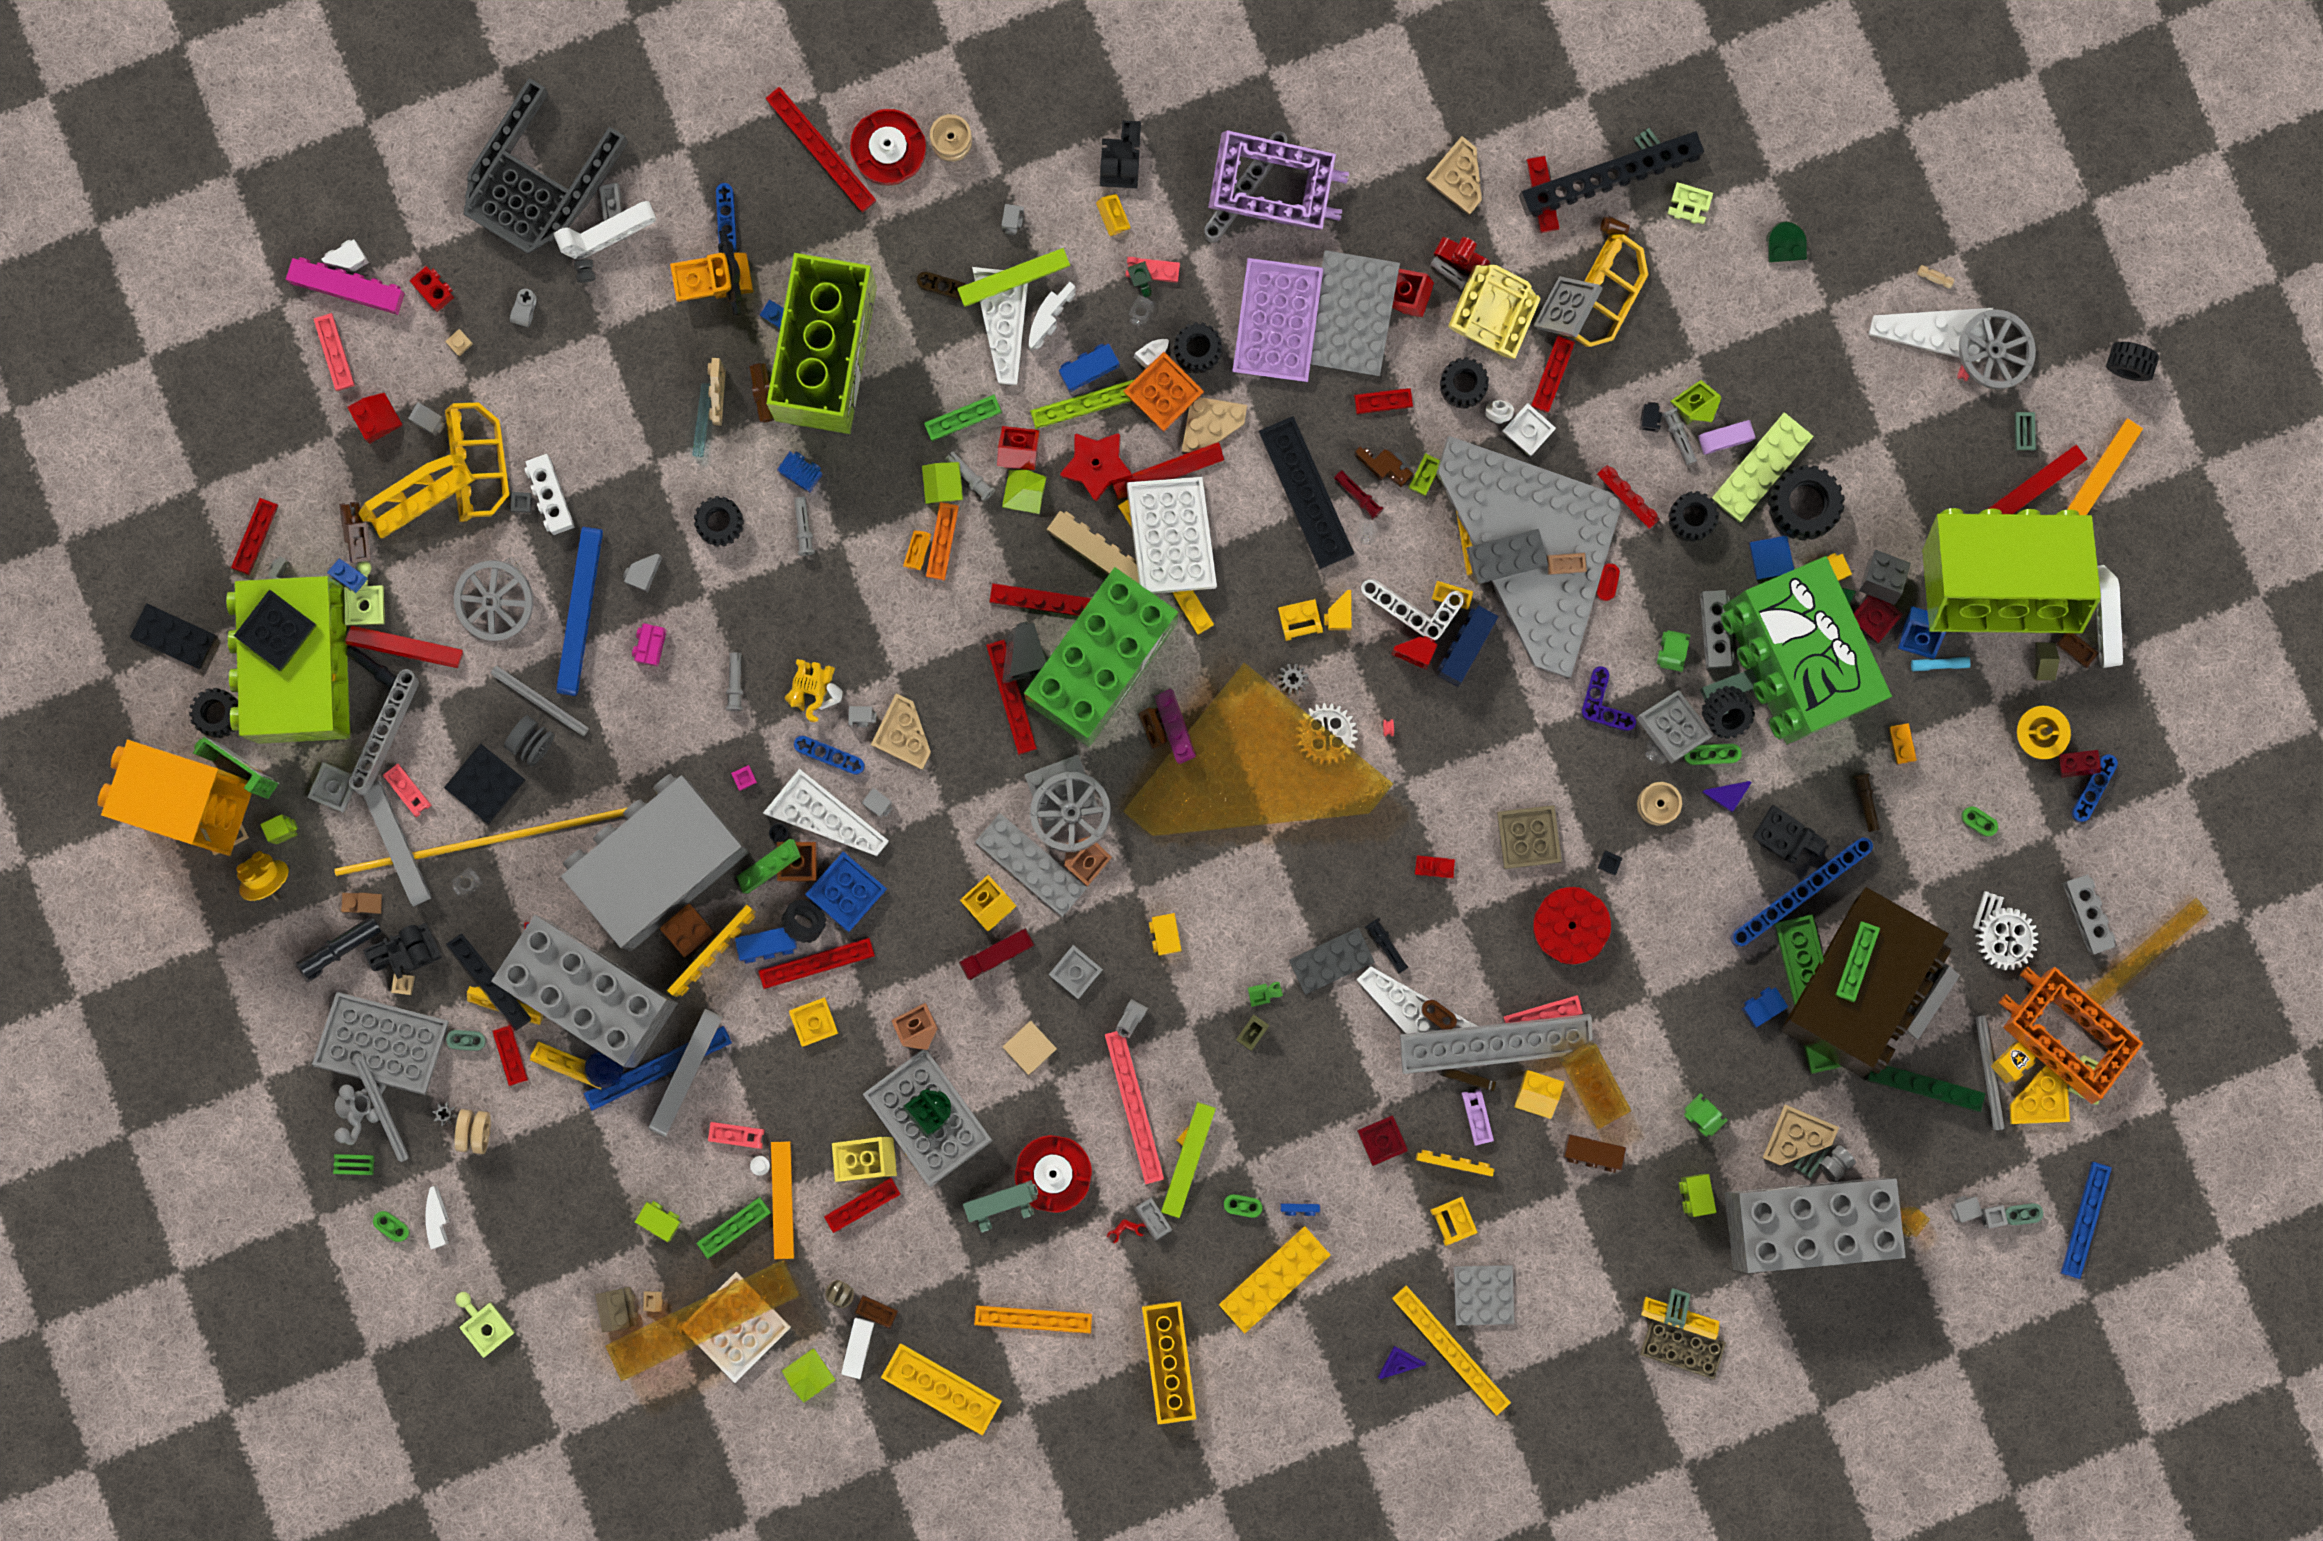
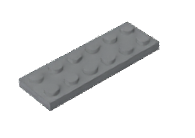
M1001 813L975 841L977 845L1061 917L1068 912L1087 889L1084 884Z

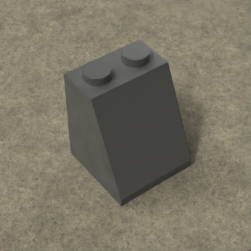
M1019 623L1008 635L1002 678L1003 684L1037 675L1045 665L1046 660L1034 623Z

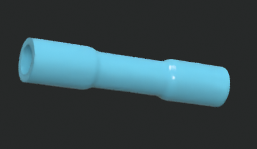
M1969 656L1936 660H1911L1912 672L1945 668H1970Z

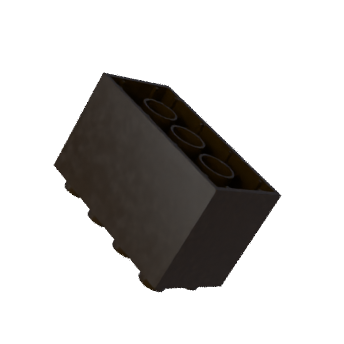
M1865 887L1851 905L1823 955V963L1819 962L1815 974H1812L1783 1025L1781 1032L1861 1078L1870 1071L1879 1074L1882 1069L1886 1068L1896 1050L1887 1045L1890 1038L1897 1041L1901 1035L1905 1034L1914 1018L1913 1014L1906 1011L1909 1004L1916 1008L1919 1002L1924 1000L1933 984L1931 980L1925 978L1927 972L1935 974L1938 968L1941 969L1952 948L1944 944L1949 933ZM1862 921L1879 927L1880 930L1856 1000L1852 1002L1835 996L1860 922Z

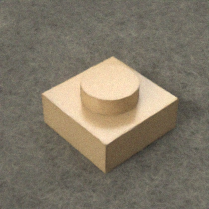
M460 329L445 341L458 356L473 345Z
M394 973L391 993L412 995L415 976L402 975V978L397 979Z
M644 1291L643 1311L662 1312V1292Z

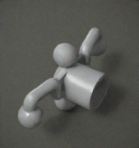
M343 1085L340 1088L339 1096L335 1102L336 1113L341 1118L348 1119V1122L354 1128L351 1134L346 1128L337 1129L334 1134L337 1142L353 1145L362 1128L360 1122L364 1115H366L367 1120L371 1123H376L380 1120L375 1108H371L372 1101L366 1088L354 1092V1088L350 1085ZM378 1085L381 1094L386 1089L387 1085Z

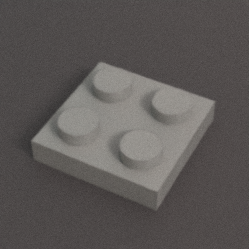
M323 762L307 798L344 813L354 792L349 785L352 774Z
M1073 945L1049 973V976L1079 999L1103 969Z

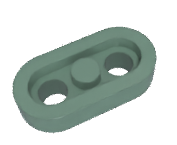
M453 1030L447 1035L446 1042L452 1049L479 1051L485 1047L486 1037L481 1032ZM456 1036H459L461 1039L459 1043L454 1041ZM476 1037L480 1040V1043L478 1045H475L473 1043V1040Z
M2035 1203L2014 1205L2005 1209L2007 1221L2010 1225L2037 1223L2044 1215L2042 1207ZM2031 1209L2035 1211V1215L2033 1217L2029 1215V1211ZM2011 1212L2016 1213L2015 1219H2011Z

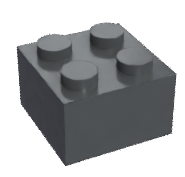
M1875 550L1868 560L1859 591L1895 605L1902 595L1911 563Z

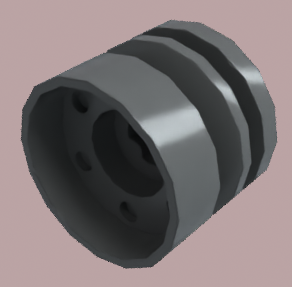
M527 715L511 731L506 739L504 748L514 755L523 750L520 759L522 761L527 760V764L532 767L548 752L555 734L550 731L547 732L545 727L540 728L536 732L539 723Z

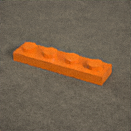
M940 502L926 578L943 581L946 579L959 505Z

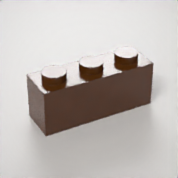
M1567 1134L1563 1157L1567 1158L1566 1162L1578 1164V1161L1586 1162L1585 1166L1597 1169V1165L1604 1166V1171L1616 1173V1169L1622 1170L1626 1147Z

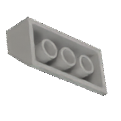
M1944 963L1942 968H1938L1935 974L1927 972L1925 978L1933 982L1928 994L1922 1002H1919L1916 1008L1909 1004L1906 1010L1913 1014L1914 1018L1905 1033L1917 1040L1960 976L1949 965Z

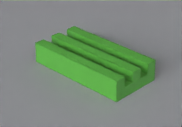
M334 1154L333 1174H374V1155ZM339 1158L370 1159V1163L339 1162ZM339 1166L369 1167V1171L339 1170Z

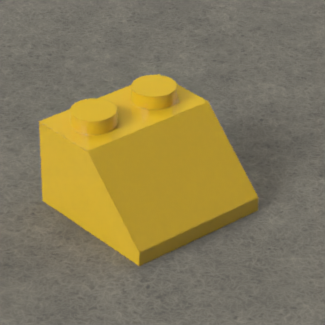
M989 875L960 899L962 904L987 931L996 926L998 922L1016 907L1014 902Z
M1525 1070L1514 1107L1551 1119L1565 1082Z

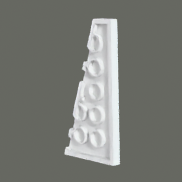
M1993 308L1874 315L1868 335L1960 358L1959 339L1963 328L1974 316L1984 311L1993 310ZM1981 320L1974 326L1971 333L1985 341L1986 334ZM1968 339L1969 356L1983 351V348Z

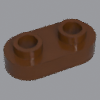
M1427 1000L1423 1003L1421 1007L1423 1016L1440 1029L1448 1030L1456 1026L1457 1018L1454 1013L1439 1002ZM1429 1006L1434 1007L1433 1013L1427 1011ZM1445 1017H1448L1450 1019V1023L1448 1025L1443 1023V1019Z

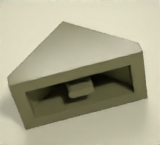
M2036 642V680L2055 681L2060 661L2056 644Z
M1253 1015L1236 1040L1252 1051L1269 1025Z

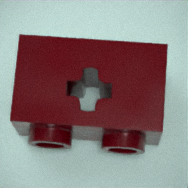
M2098 750L2059 755L2061 778L2101 773Z

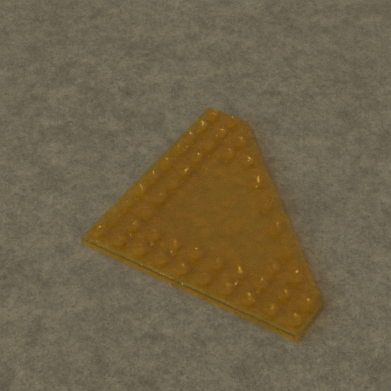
M1243 663L1188 731L1196 757L1178 764L1172 751L1123 812L1152 836L1370 814L1394 783L1247 664Z

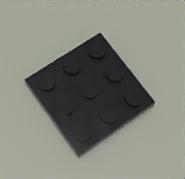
M269 589L234 634V637L282 672L316 628L317 624Z
M480 743L445 785L444 789L487 824H490L526 779Z

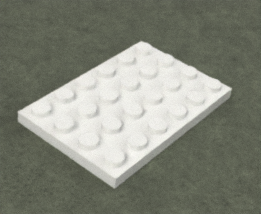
M1193 477L1128 482L1126 486L1139 584L1153 594L1215 589L1217 583L1203 478Z

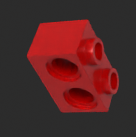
M425 266L409 281L433 309L438 312L454 299L451 294L453 290L446 282L442 284L438 280L441 276L434 268L430 270ZM430 277L431 282L428 285H423V280ZM439 291H443V297L440 299H436V293Z

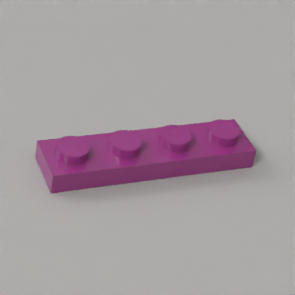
M1170 688L1155 695L1154 698L1176 762L1181 764L1196 757L1174 690Z

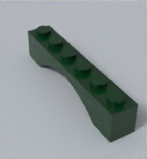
M1888 1065L1879 1074L1870 1071L1865 1075L1864 1079L1868 1082L1925 1096L1974 1112H1981L1986 1094Z

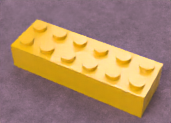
M1181 1301L1142 1306L1157 1423L1159 1425L1195 1420L1196 1411Z

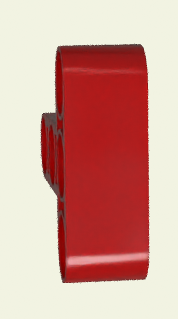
M1442 237L1433 253L1435 257L1438 256L1442 261L1470 275L1473 266L1490 265L1488 259L1475 253L1477 244L1467 237H1462L1459 244L1446 237Z

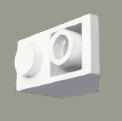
M354 239L352 241H345L337 250L328 251L324 255L325 257L322 258V261L328 267L340 268L350 272H354L369 263Z

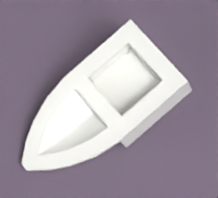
M1158 339L1148 343L1134 354V358L1146 369L1166 351L1169 340Z

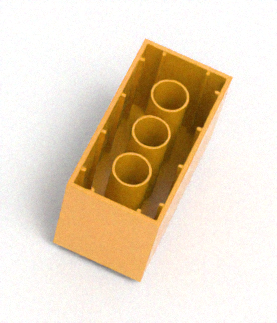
M127 740L125 747L118 746L115 749L111 759V768L116 770L112 785L104 784L98 796L97 804L103 807L101 816L231 856L252 793L244 789L248 780L218 768L131 740ZM200 828L206 830L211 842L206 841Z

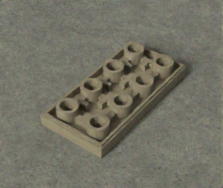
M1651 1319L1640 1355L1715 1380L1726 1342L1714 1340Z

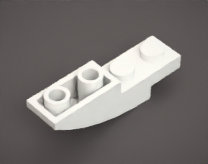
M1071 282L1066 285L1058 296L1051 291L1040 306L1031 327L1029 336L1030 351H1033L1035 348L1038 350L1043 345L1045 336L1047 334L1050 336L1057 327L1055 325L1057 321L1053 316L1057 317L1064 309L1062 306L1065 302H1070L1076 295L1074 293L1076 287Z

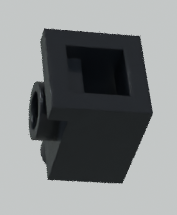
M1648 402V404H1644L1639 430L1659 432L1661 425H1657V423L1661 422L1662 412H1659L1660 406L1658 403Z

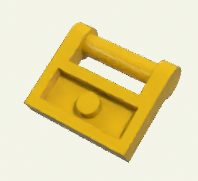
M1315 599L1278 607L1285 641L1291 640L1293 637L1315 632L1317 634L1323 633ZM1314 620L1315 625L1289 630V625Z
M1463 1197L1430 1210L1431 1214L1435 1216L1442 1232L1445 1246L1478 1233ZM1447 1210L1457 1235L1451 1236L1442 1211Z

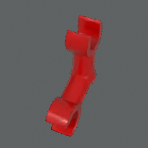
M1123 1219L1114 1230L1108 1232L1107 1237L1111 1233H1115L1117 1238L1113 1243H1116L1119 1240V1235L1125 1229L1135 1231L1138 1236H1144V1234L1138 1232V1227L1146 1226L1143 1223L1136 1224Z

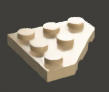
M1461 136L1425 181L1469 216L1481 203L1482 197L1477 148Z
M712 358V362L708 363V375H710L711 379L708 395L711 397L712 405L709 419L712 420L714 425L722 426L726 369L720 358Z
M1199 397L1189 407L1182 453H1190L1220 442L1232 432L1242 427L1245 422L1247 405Z
M896 693L871 746L923 770L931 755V751L913 701Z
M1784 1105L1763 1159L1782 1166L1832 1146L1839 1127Z

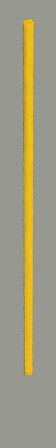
M627 808L412 852L416 860L624 816L623 812ZM388 857L335 868V875L340 876L392 865L393 862Z

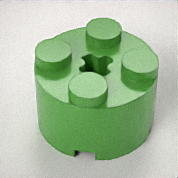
M1671 630L1663 632L1661 646H1664V650H1659L1657 664L1660 665V668L1683 672L1690 634Z
M1699 1093L1684 1108L1686 1111L1684 1115L1690 1122L1696 1121L1700 1125L1698 1129L1706 1137L1708 1135L1713 1136L1728 1119L1725 1117L1722 1120L1720 1118L1722 1113L1707 1098L1702 1100L1703 1094Z

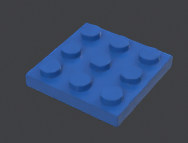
M842 852L808 890L805 896L849 933L885 893L887 888L846 853Z

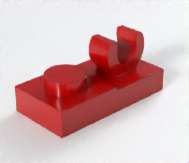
M1417 855L1415 875L1453 879L1455 859Z

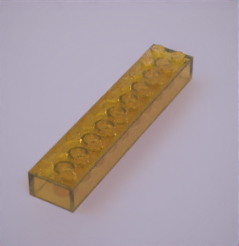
M781 1260L609 1343L605 1347L620 1380L626 1381L802 1295L786 1260Z

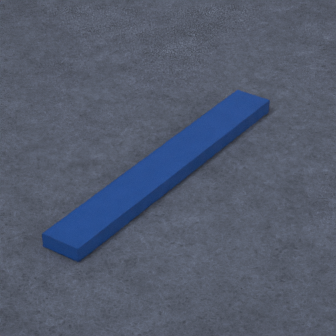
M725 1026L716 1030L705 1056L732 1044ZM689 1043L622 1074L613 1085L602 1087V1089L595 1087L583 1093L591 1111L676 1071Z

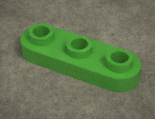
M1736 744L1700 745L1684 755L1683 758L1689 765L1731 764L1741 758L1742 751ZM1710 751L1715 753L1714 758L1709 757ZM1728 751H1733L1734 757H1729ZM1691 752L1696 754L1695 759L1690 758Z

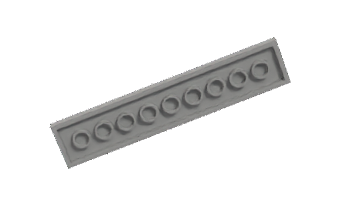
M1590 1014L1402 1034L1400 1035L1402 1073L1408 1074L1593 1053L1592 1017Z

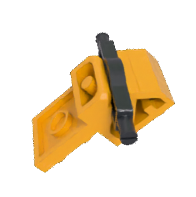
M722 230L719 231L721 241L718 244L719 253L707 255L705 258L670 264L676 301L681 302L715 296L716 299L727 297L728 304H732L733 315H740L739 302L742 301L741 294L754 292L748 256L746 253H734L732 242L728 241L727 231Z

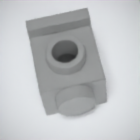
M1005 204L1002 230L1006 234L1016 235L1018 227H1022L1023 216H1020V214L1024 215V207Z
M849 706V727H854V724H857V727H868V724L876 723L877 712H873V707Z

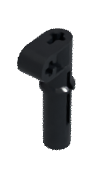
M369 916L335 939L327 940L325 945L296 962V967L308 983L323 973L324 967L334 961H340V957L374 937L381 930L374 918Z

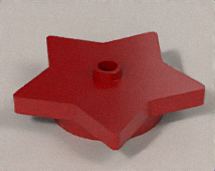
M1117 433L1100 440L1075 434L1074 457L1060 473L1061 477L1083 483L1095 502L1099 500L1107 487L1113 482L1131 478V472L1119 458L1120 434Z

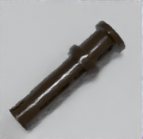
M1870 773L1854 776L1853 780L1856 781L1858 789L1856 794L1861 798L1868 832L1880 830L1872 798L1874 789H1871Z

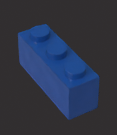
M1100 344L1094 348L1093 352L1089 354L1085 352L1077 357L1078 360L1062 364L1060 366L1061 369L1058 371L1068 392L1071 393L1119 368L1120 363L1109 344Z
M783 927L735 938L739 961H744L745 964L756 962V958L763 957L764 960L772 959L778 953H782L783 956L794 954V950L798 949L796 940L789 937Z

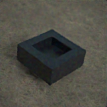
M1605 850L1597 869L1615 876L1623 858Z

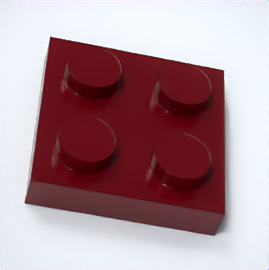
M1870 595L1853 613L1861 631L1877 644L1903 615L1889 602Z
M1393 1115L1357 1130L1372 1166L1408 1151Z

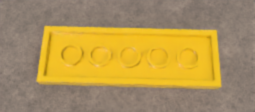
M746 904L667 991L675 997L683 996L690 989L688 985L692 981L696 982L703 975L701 971L705 967L709 968L716 961L714 957L718 953L722 954L729 947L727 943L742 933L741 928L744 924L749 925L755 919L754 914L756 911Z
M1304 1226L1230 1293L1219 1306L1245 1334L1331 1254Z
M902 1343L899 1344L881 1376L887 1382L982 1436L1002 1400Z

